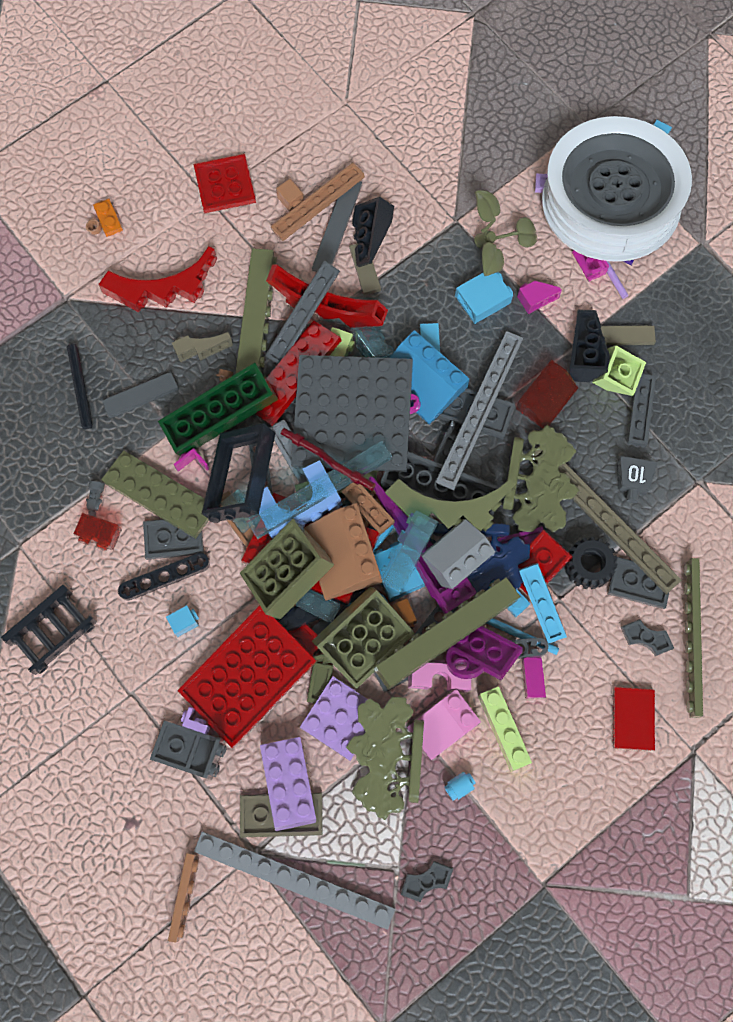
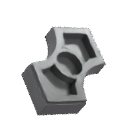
M640 619L621 627L628 645H643L651 650L654 656L674 649L666 630H650L644 626Z
M433 861L431 867L426 872L419 875L407 874L400 895L421 902L428 891L435 888L447 889L454 868Z

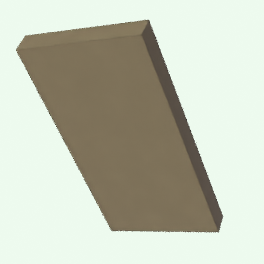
M311 793L316 823L275 831L269 794L240 795V838L323 835L322 793Z

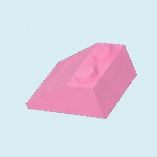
M457 689L417 719L424 720L422 749L429 759L433 760L481 723ZM414 722L407 727L411 733H413Z

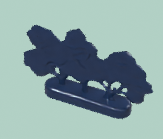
M434 524L432 533L435 536L443 537L453 527L448 529L444 524ZM493 524L486 532L482 529L480 532L484 536L492 537L490 544L495 553L469 574L467 579L477 593L481 590L487 591L490 582L500 579L502 581L505 578L509 580L515 590L519 589L523 580L518 565L529 559L530 545L524 544L523 540L519 537H513L507 543L501 544L497 537L508 536L510 534L509 525ZM431 538L428 539L432 544L436 543L435 540ZM496 546L500 547V552H497Z

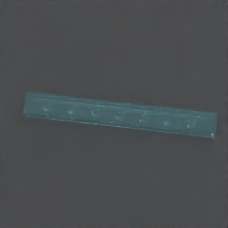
M381 441L342 465L354 472L358 471L366 475L393 458ZM334 469L248 520L247 523L256 538L259 539L353 482L349 477Z

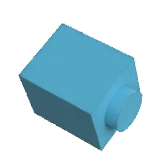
M188 606L166 616L177 637L199 626L196 622L199 619L194 609L190 610Z

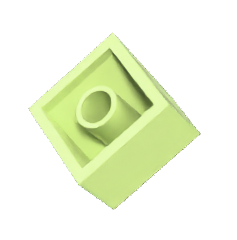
M618 346L610 347L607 349L610 354L608 372L594 379L592 383L607 391L633 396L646 362Z

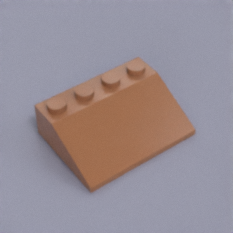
M357 503L337 509L304 527L334 563V566L319 580L325 601L382 583L381 574Z

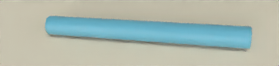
M494 618L486 622V624L519 639L536 638ZM538 642L536 645L541 649L545 648L544 646H541L540 642ZM548 644V652L557 655L559 648Z

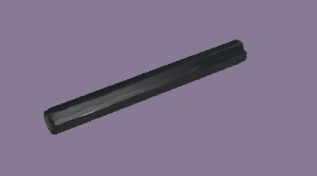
M76 344L67 345V352L81 427L87 430L92 428V421L78 347Z

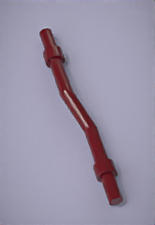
M286 428L281 430L280 434L290 439L294 445L302 446L316 454L330 467L349 477L353 483L361 484L371 491L375 488L376 484L366 479L362 473L354 472L338 463L323 449L305 440L304 436L299 433L295 434Z

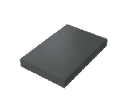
M164 519L143 521L146 560L204 553L202 531L195 539Z
M617 557L615 562L617 563L616 572L611 577L607 594L666 609L669 593L666 595L634 561Z

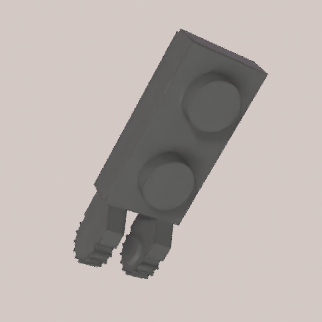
M450 422L433 462L444 465L457 436L451 434L456 422Z

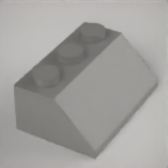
M463 519L461 523L452 528L421 556L440 585L453 589L492 556L495 551L486 536L469 521Z

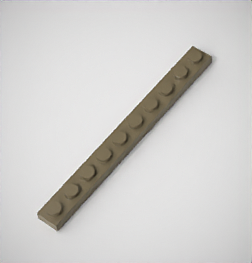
M538 450L535 452V455L531 456L538 457L543 453V451ZM566 463L558 467V471L566 473L570 478V483L579 489L572 500L666 595L682 581Z

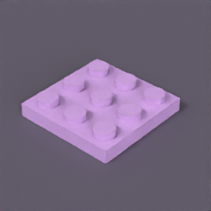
M332 677L300 728L351 761L354 754L350 753L346 746L354 736L363 735L366 732L358 722V706L361 703H365L368 699L335 677Z

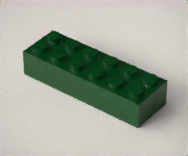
M253 363L162 418L158 423L174 452L181 456L193 448H199L219 436L220 433H224L277 401L278 397L262 369L256 363Z

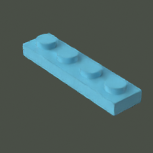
M536 563L520 569V575L548 644L566 638L567 634L539 564Z

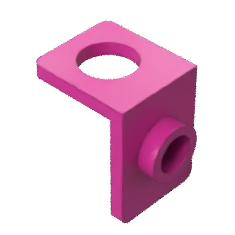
M194 448L188 453H183L178 458V461L174 463L175 469L179 472L196 458L206 471L209 470L207 463Z

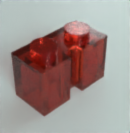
M82 513L73 534L78 538V542L89 545V543H95L96 548L107 551V549L114 551L122 529L118 524Z

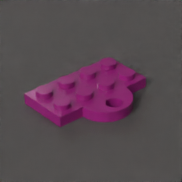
M481 626L446 650L447 667L451 674L461 679H473L486 672L502 680L523 652V647ZM459 664H463L466 666V668L463 670L456 669V666Z

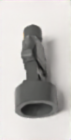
M89 481L88 489H90L89 499H86V507L90 510L88 517L91 519L96 517L95 511H98L99 505L102 503L100 493L104 491L105 483Z

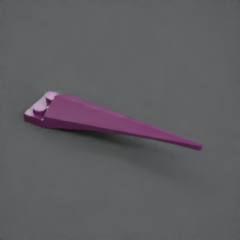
M370 476L369 480L376 484L374 490L385 511L395 521L393 526L431 597L435 598L444 614L475 595L477 592L467 577L453 589L440 585L421 556L433 544L399 509L376 480Z

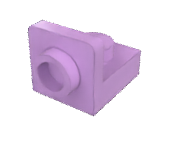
M189 707L188 711L185 710L181 718L182 726L208 735L210 727L206 725L207 721L195 718L192 721L196 710L192 707Z

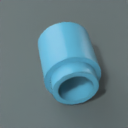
M462 772L448 781V785L444 788L452 801L473 791L475 789L473 785L476 782L470 773L465 774V772Z

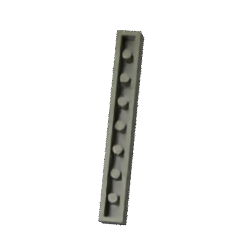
M252 248L236 373L253 363H256L260 368L265 367V357H263V351L267 350L265 334H269L267 318L271 317L269 302L273 301V290H271V285L266 279L272 265L277 264V257H274L273 250Z
M507 578L502 581L500 579L495 580L489 585L490 589L487 591L481 590L476 593L474 600L471 602L466 600L460 604L458 611L452 613V611L448 612L442 617L443 621L438 624L434 622L426 628L427 632L422 635L419 633L414 635L409 640L411 643L405 647L403 644L393 650L394 654L389 658L384 656L376 662L375 672L389 690L517 602L520 595Z

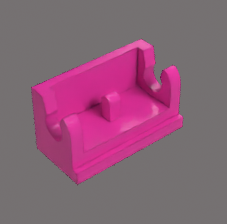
M574 250L572 251L588 282L606 275L609 268L606 260L590 258Z

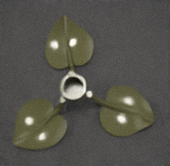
M479 190L475 192L477 210L480 218L490 223L481 229L482 233L477 234L474 241L478 248H483L484 276H489L501 271L504 266L503 253L500 249L496 248V244H493L495 240L518 235L519 244L522 247L528 248L537 242V234L534 224L526 217L520 218L517 221L516 232L496 236L493 231L488 230L496 221L495 217L500 214V204L492 193Z

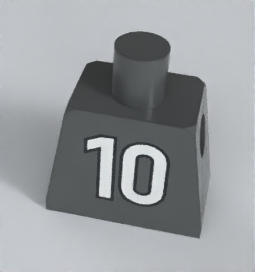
M624 456L620 457L617 462L618 490L627 493V502L638 503L639 495H646L650 489L657 462Z

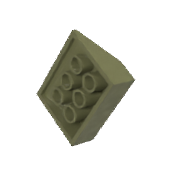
M292 518L240 574L264 613L280 620L334 566V563L308 532Z
M370 586L312 642L357 689L375 672L376 662L384 656L389 658L394 654V649L404 644L415 633L381 594Z

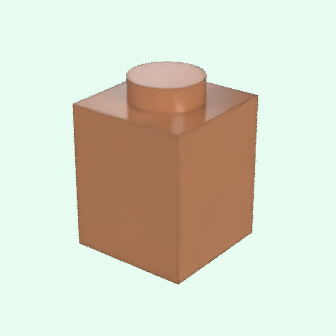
M291 179L276 188L277 198L289 212L304 201L303 193Z

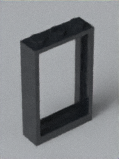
M263 423L220 433L201 513L210 522L219 523L220 521L235 520L242 517L248 518L259 514L276 434L266 424ZM257 443L244 503L220 507L233 449Z

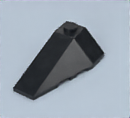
M381 197L358 204L354 208L352 224L356 231L354 240L358 244L355 248L357 267L372 264L392 223L395 206Z
M578 310L570 362V381L590 382L608 372L610 354L606 347L597 311Z

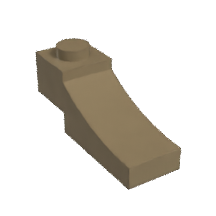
M226 332L215 337L202 339L189 338L188 335L182 336L172 342V346L179 361L182 362L195 355L201 361L233 346L229 333Z

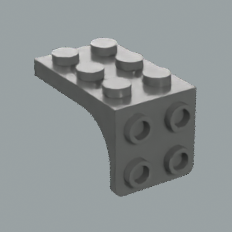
M164 720L150 760L212 780L213 777L218 775L220 769L218 762L220 757H224L227 746L222 738L203 734Z

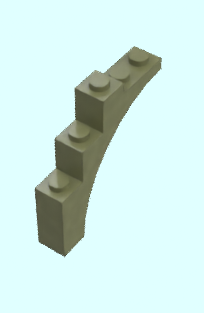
M400 479L385 493L417 526L421 524L425 526L432 519L430 515L433 513L448 529L454 528L461 523V517L464 516L479 531L483 529L486 532L494 524L491 521L494 517L488 512L490 510L495 512L502 505L500 500L504 496L509 498L516 491L514 488L516 483L510 479L500 488L485 496L457 502L441 501L424 496L411 489Z

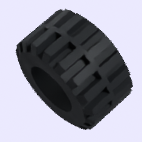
M590 537L588 540L583 538L574 544L569 551L573 557L565 565L567 567L565 572L567 575L570 574L571 577L569 579L571 582L575 580L577 582L575 585L578 587L583 585V589H588L589 587L596 589L611 579L616 572L617 563L615 562L617 555L613 556L615 550L613 548L609 549L608 546L610 544L608 542L604 544L602 543L603 539L598 538V540H595V537ZM585 554L595 556L600 562L601 570L592 573L584 569L581 564V556Z

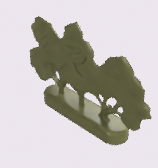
M546 425L540 431L533 430L529 433L528 440L532 445V449L526 454L523 452L524 439L520 437L514 438L508 480L512 479L516 483L515 489L517 488L518 479L525 480L528 490L522 494H516L515 491L509 498L505 496L503 509L512 510L514 500H520L522 503L521 509L513 515V520L519 525V531L533 532L540 523H543L551 532L562 529L566 525V512L560 505V501L571 500L579 491L574 484L570 483V478L566 473L558 471L559 466L571 460L576 450L567 441L563 433H556L553 427ZM535 444H539L540 447L535 448ZM535 451H543V453L538 457L531 456L535 455ZM523 460H529L533 464L534 469L529 476L519 474L520 463ZM525 499H526V500H530L531 503H530V504L525 503Z
M391 697L384 708H381L380 704L372 699L361 703L358 706V722L366 732L363 735L354 736L346 746L350 753L356 755V760L361 766L369 767V773L357 781L352 793L357 800L362 802L363 807L367 811L376 812L377 817L386 820L390 813H399L404 809L403 798L398 794L404 785L409 787V802H419L424 720L414 721L413 733L406 730L405 724L413 715L414 710L406 703L405 697ZM396 728H400L402 733L396 732ZM407 738L413 739L411 755L403 754L400 741ZM399 760L411 761L410 775L408 777L401 778L397 774L396 763ZM394 774L397 778L393 779L391 775ZM398 781L399 784H395V789L390 791L387 789L390 783ZM393 792H396L395 797H391Z

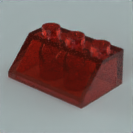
M551 360L520 398L516 410L542 428L546 425L550 426L578 390V386L566 369Z

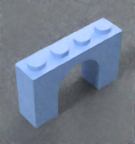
M320 460L303 468L304 475L313 490L312 499L304 509L297 512L282 510L276 504L268 487L264 488L259 514L272 539L292 518L304 527L305 524L311 521L315 522L321 519L323 515L329 512L332 513L343 505Z

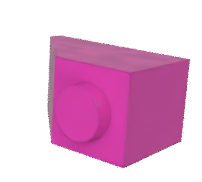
M533 281L530 284L525 283L519 288L517 298L527 313L530 314L559 299L562 289L554 285Z

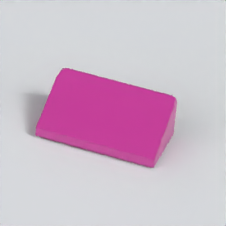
M524 657L522 659L526 699L546 698L542 658Z

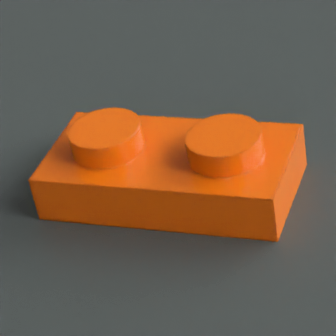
M110 199L93 204L106 237L123 231Z

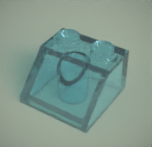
M374 327L358 328L355 330V346L364 357L389 358L394 353L393 347L386 344L383 334L380 331L377 332Z

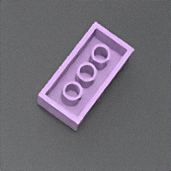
M297 737L260 745L275 831L316 823L301 738Z

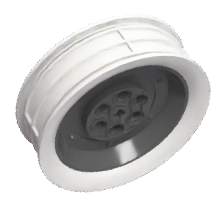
M618 116L589 120L568 131L554 147L549 159L548 177L544 184L546 187L543 188L542 207L551 230L564 244L574 251L590 258L613 262L638 259L659 249L674 233L680 219L681 210L684 208L691 191L692 174L689 161L681 147L671 136L650 123Z

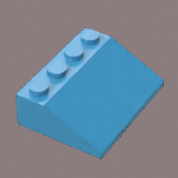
M415 330L389 357L413 359L411 394H415L421 402V407L416 413L429 425L468 387L469 378ZM411 400V407H413L414 402Z

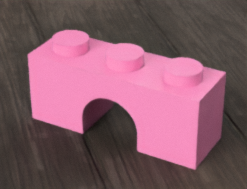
M435 660L434 663H427L408 676V688L428 690L432 687L433 676L438 674L445 678L447 691L453 692L457 689L458 692L466 693L471 690V679H461L451 674L444 660ZM459 664L456 666V669L463 670L466 668V666L463 664Z

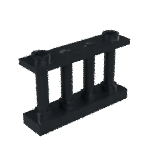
M65 585L60 586L1 636L6 644L10 646L14 644L21 649L33 665L28 670L34 675L43 673L48 668L50 662L84 633L91 632L97 623L91 616L85 619L69 600L72 592ZM59 605H63L80 624L72 632L54 614V610ZM44 618H48L64 637L56 646L39 627V622ZM29 631H32L49 651L41 659L36 656L23 640V636Z

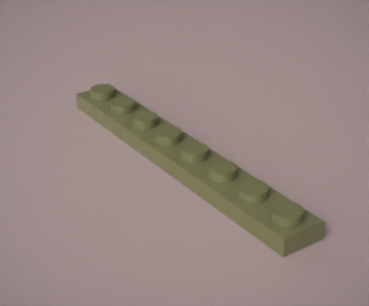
M691 558L684 565V575L687 576V583L684 585V593L687 595L685 613L688 616V621L685 623V632L688 633V641L685 644V650L688 653L686 672L689 673V680L686 683V691L689 692L687 712L690 713V718L703 717L700 559Z

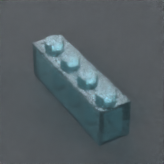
M417 510L415 514L411 512L406 522L409 525L406 531H401L397 539L399 541L397 548L393 547L388 556L391 559L387 566L384 565L380 571L382 583L400 593L403 592L439 521Z

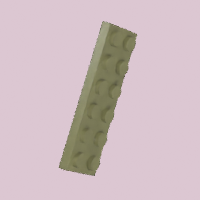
M126 451L120 454L101 479L105 485L195 539L209 521L207 517L201 514L205 498Z

